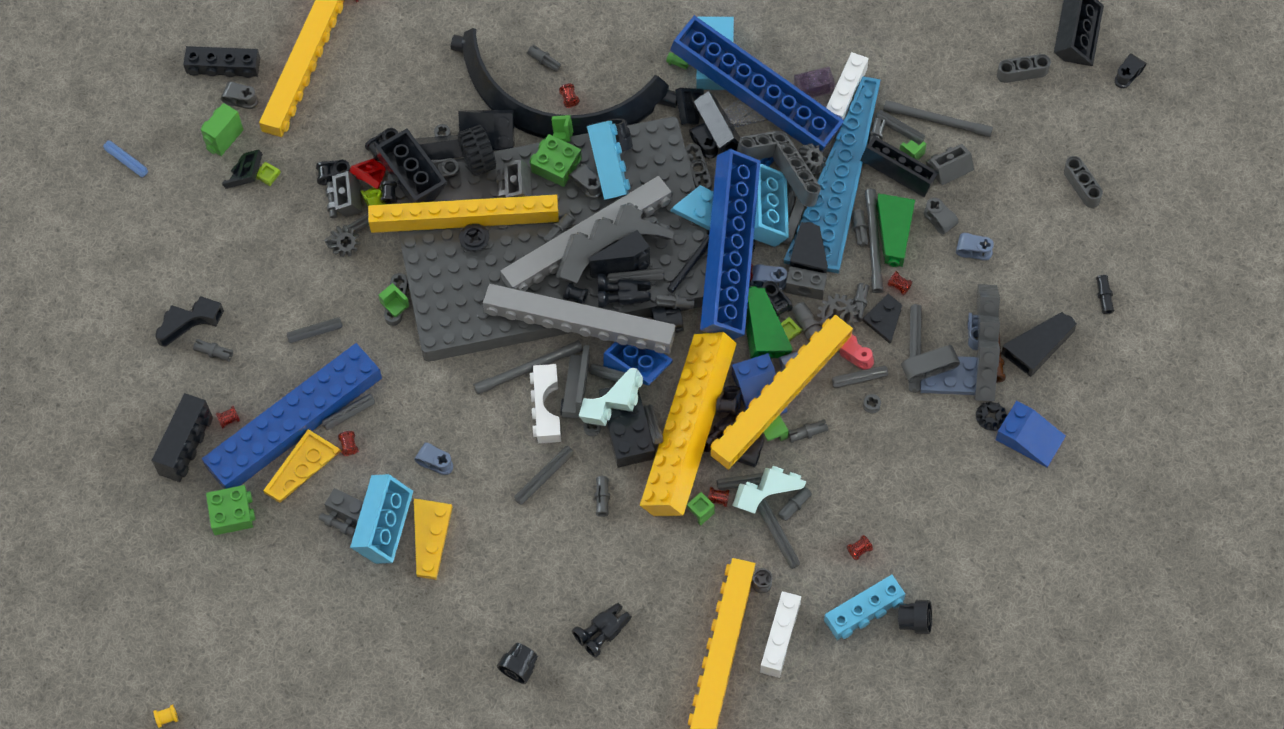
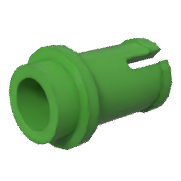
M669 52L666 62L670 66L673 64L687 70L689 64L674 53Z

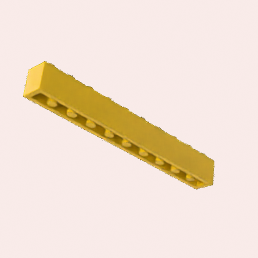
M315 0L259 121L262 132L282 137L284 132L288 131L291 116H295L296 105L298 101L301 102L303 90L309 85L311 72L315 71L316 61L323 54L325 42L329 41L331 28L335 27L336 17L343 10L344 0Z
M557 195L369 205L368 220L371 233L463 228L469 224L498 226L559 222Z
M834 315L831 319L828 318L823 323L822 329L819 332L816 331L811 336L810 342L807 345L804 344L799 349L798 355L786 363V368L774 376L773 382L770 385H765L761 395L758 398L752 399L748 405L749 408L745 412L739 413L736 422L733 425L727 426L723 432L724 435L720 439L714 440L710 446V456L729 470L852 336L853 328L837 315Z
M732 558L731 564L726 566L725 575L728 577L726 582H722L720 594H723L722 601L718 600L716 612H718V617L713 619L711 631H714L713 638L709 637L706 649L709 650L708 657L704 656L702 668L705 670L703 676L699 675L697 687L700 688L699 695H694L692 706H695L694 714L690 713L688 725L691 726L690 729H717L755 572L756 563Z

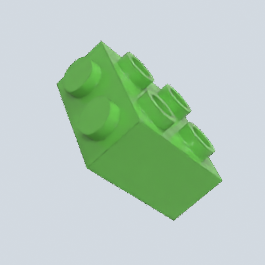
M225 103L216 108L212 117L205 121L201 128L206 149L210 153H217L220 156L225 153L244 130L238 111Z
M548 134L546 139L540 142L537 153L533 154L530 158L531 172L564 187L569 180L568 175L576 169L581 161L582 153L580 148Z
M245 485L206 493L211 529L214 535L253 528L252 521L256 520L254 509H250V503L253 502L251 491H247Z

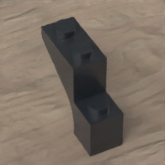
M200 296L198 301L193 304L192 312L171 305L169 311H166L161 327H158L155 337L158 344L166 347L197 325L207 324L216 327L224 312L222 304Z

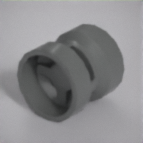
M765 568L757 569L753 574L752 586L756 592L766 593L772 587V574Z

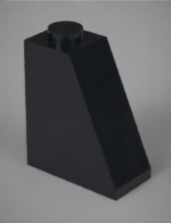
M801 222L790 259L791 267L827 274L828 265L820 226L812 222Z

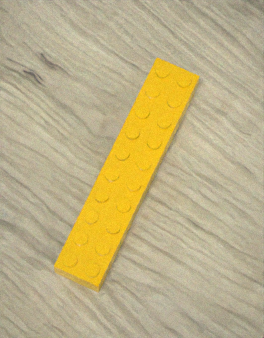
M724 332L694 334L662 433L664 441L659 443L640 502V506L653 516H684L716 412L717 399L722 393L737 344Z

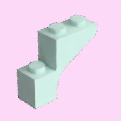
M630 368L604 396L596 399L583 398L579 413L581 420L584 423L606 426L607 420L611 418V408L633 412L634 405L636 406L638 402V389L643 383V377L638 369Z
M772 466V469L765 468L759 487L750 482H747L746 485L739 484L732 506L755 513L759 503L766 496L802 489L806 481L801 480V475L792 472L789 475L784 474V469Z

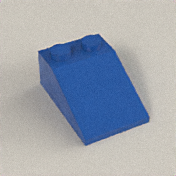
M617 342L604 352L603 366L626 373L630 368H637L643 377L642 384L648 386L673 362V359L664 353H657L646 348L639 349L628 344L621 345Z
M769 354L732 365V376L736 386L741 388V399L745 410L749 408L748 405L752 399L758 398L761 395L765 385H770L773 382L776 372ZM785 408L781 412V414L787 413V408Z
M1016 400L998 430L996 441L1048 468L1066 435L1034 409Z

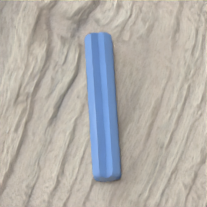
M108 140L103 145L104 150L140 177H144L148 173L144 165L112 141Z

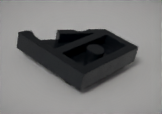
M675 89L681 125L693 126L699 124V110L694 101L704 94V89Z
M259 149L243 153L238 163L231 170L233 173L231 178L222 182L225 189L256 181L263 155Z
M887 294L863 317L862 321L890 344L902 310V304L890 294Z

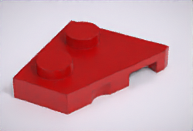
M374 159L352 165L350 173L355 175L357 179L365 181L376 189H379L386 172L384 165Z

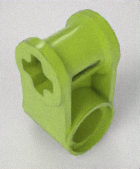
M372 187L366 191H360L367 206L386 205L380 202L382 197L380 187L379 189Z

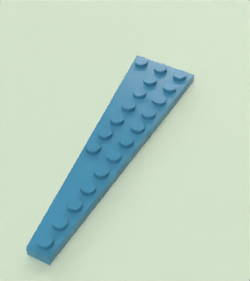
M862 77L840 132L836 137L834 146L826 160V166L823 168L817 181L821 187L817 203L812 207L807 206L801 222H812L820 226L828 265L827 272L839 274L863 165V162L860 160L867 146L881 79ZM798 225L794 239L784 258L785 264H790L800 225Z

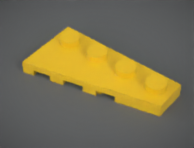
M308 429L263 492L281 503L339 454L341 450Z
M414 498L417 577L437 580L453 508L452 504Z

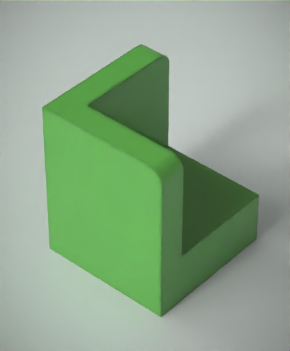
M571 115L552 116L553 136L565 142H570L573 134Z
M910 140L907 144L903 142L900 145V151L916 160H919L925 154L926 143L924 141L920 145L916 144L913 140Z
M393 283L378 295L380 303L394 317H397L409 307L408 298Z
M779 415L763 434L767 441L779 437L780 441L788 438L789 431Z
M702 492L687 504V508L698 518L700 526L715 514V505Z

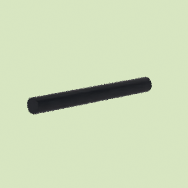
M709 235L668 286L667 290L673 293L706 251Z

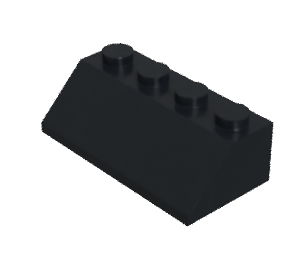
M1098 0L1063 1L1054 53L1063 61L1093 66L1104 8L1101 2Z
M407 128L376 146L378 159L411 203L434 202L447 185L445 178Z

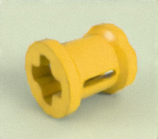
M173 704L167 709L153 711L158 728L172 721L175 723L179 722Z

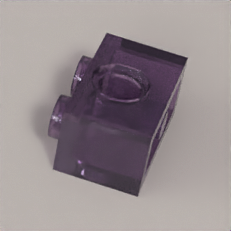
M830 67L794 75V86L811 98L834 92L835 81Z

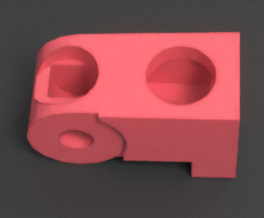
M853 334L839 349L840 356L863 370L870 369L874 365L872 350L859 345L857 337Z

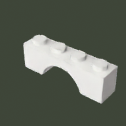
M853 52L850 54L826 107L843 120L848 113L853 94L868 67L869 58Z
M556 364L533 366V373H530V384H534V390H531V401L535 402V408H532V419H536V425L533 426V437H537L538 444L561 442L560 419L558 416L549 413L544 407L547 396L558 389Z
M782 591L762 659L760 673L780 678L789 640L800 608L801 596Z

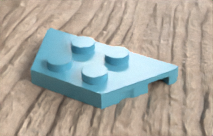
M700 185L671 209V212L710 231L713 191Z

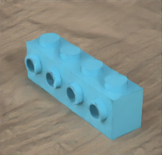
M606 121L587 126L604 200L629 194L628 190H631L629 180L625 179L624 175L626 166L624 160L621 161L620 158L622 149L620 143L616 141L615 135L618 134L616 125L612 124V121Z
M890 575L826 613L824 622L837 640L840 638L846 639L853 634V630L858 627L860 629L866 627L873 618L879 619L890 608H898L900 604L904 603L905 592L894 576Z

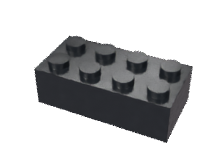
M612 387L600 389L599 398L607 394ZM639 389L637 393L638 402L636 406L634 405L633 412L611 408V418L607 420L606 426L617 468L654 460L655 448Z
M184 393L151 460L160 476L181 482L182 477L187 475L188 465L196 456V448L204 440V431L206 427L211 425L213 420L206 400Z

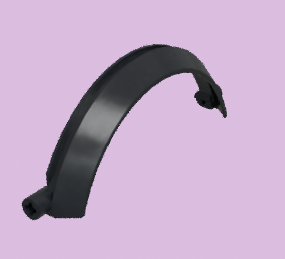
M475 28L467 30L463 36L454 34L450 48L453 51L463 53L470 79L486 105L491 110H514V127L527 134L546 139L548 134L553 136L552 116L565 115L543 112L511 97L495 82L486 69L478 48L477 30ZM654 75L640 91L620 104L594 113L571 115L572 136L588 133L587 126L611 119H624L627 125L640 123L654 112L657 104L676 108V92L669 90V85L659 76Z

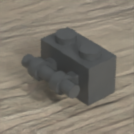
M963 144L954 148L950 147L946 149V152L939 155L935 154L926 161L928 167L939 172L936 180L941 185L974 170L972 155Z
M521 159L504 163V169L497 170V198L532 196L531 169Z
M349 171L332 176L333 182H327L326 196L329 202L327 204V211L330 213V218H337V211L345 217L362 213L359 179Z
M334 488L324 504L329 515L321 513L319 520L325 522L324 524L329 527L333 526L339 529L345 535L348 533L354 536L355 528L352 525L357 526L363 502Z

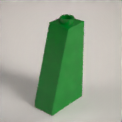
M878 193L877 212L884 264H888L891 267H903L915 205L914 199Z
M755 286L749 287L745 327L750 358L769 354L770 359L790 354L793 351L792 346L765 289Z

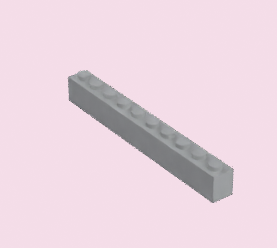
M660 176L655 177L500 270L503 282L508 288L526 291L531 285L543 281L546 276L557 273L571 234L581 232L587 234L589 239L595 220L605 217L613 220L612 224H614L620 206L627 205V203L635 204L639 210L643 211L641 219L642 216L649 217L657 209L666 207L672 201L670 189Z
M489 284L483 301L484 313L491 316L498 315L509 320L516 319L527 324H538L545 328H556L567 333L574 332L585 337L592 336L603 341L610 340L621 345L628 344L639 349L646 348L657 353L670 354L675 337L674 324Z

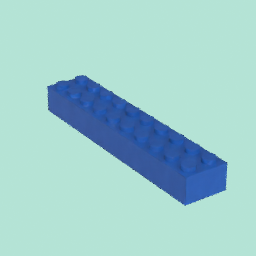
M695 15L673 41L670 49L671 52L803 145L813 144L814 146H819V151H824L844 122L843 119Z
M729 149L717 155L700 330L707 333L724 332L734 340L745 335L760 160Z
M355 343L202 458L205 467L224 489L242 485L299 442L308 429L311 431L322 424V420L344 408L381 380L380 369L360 346Z

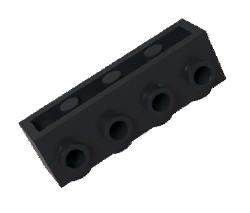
M186 46L183 65L186 74L193 76L202 74L208 76L225 75L227 77L243 76L251 78L258 77L261 58L258 49Z
M873 136L866 146L860 160L922 197L926 196L939 173L876 136Z

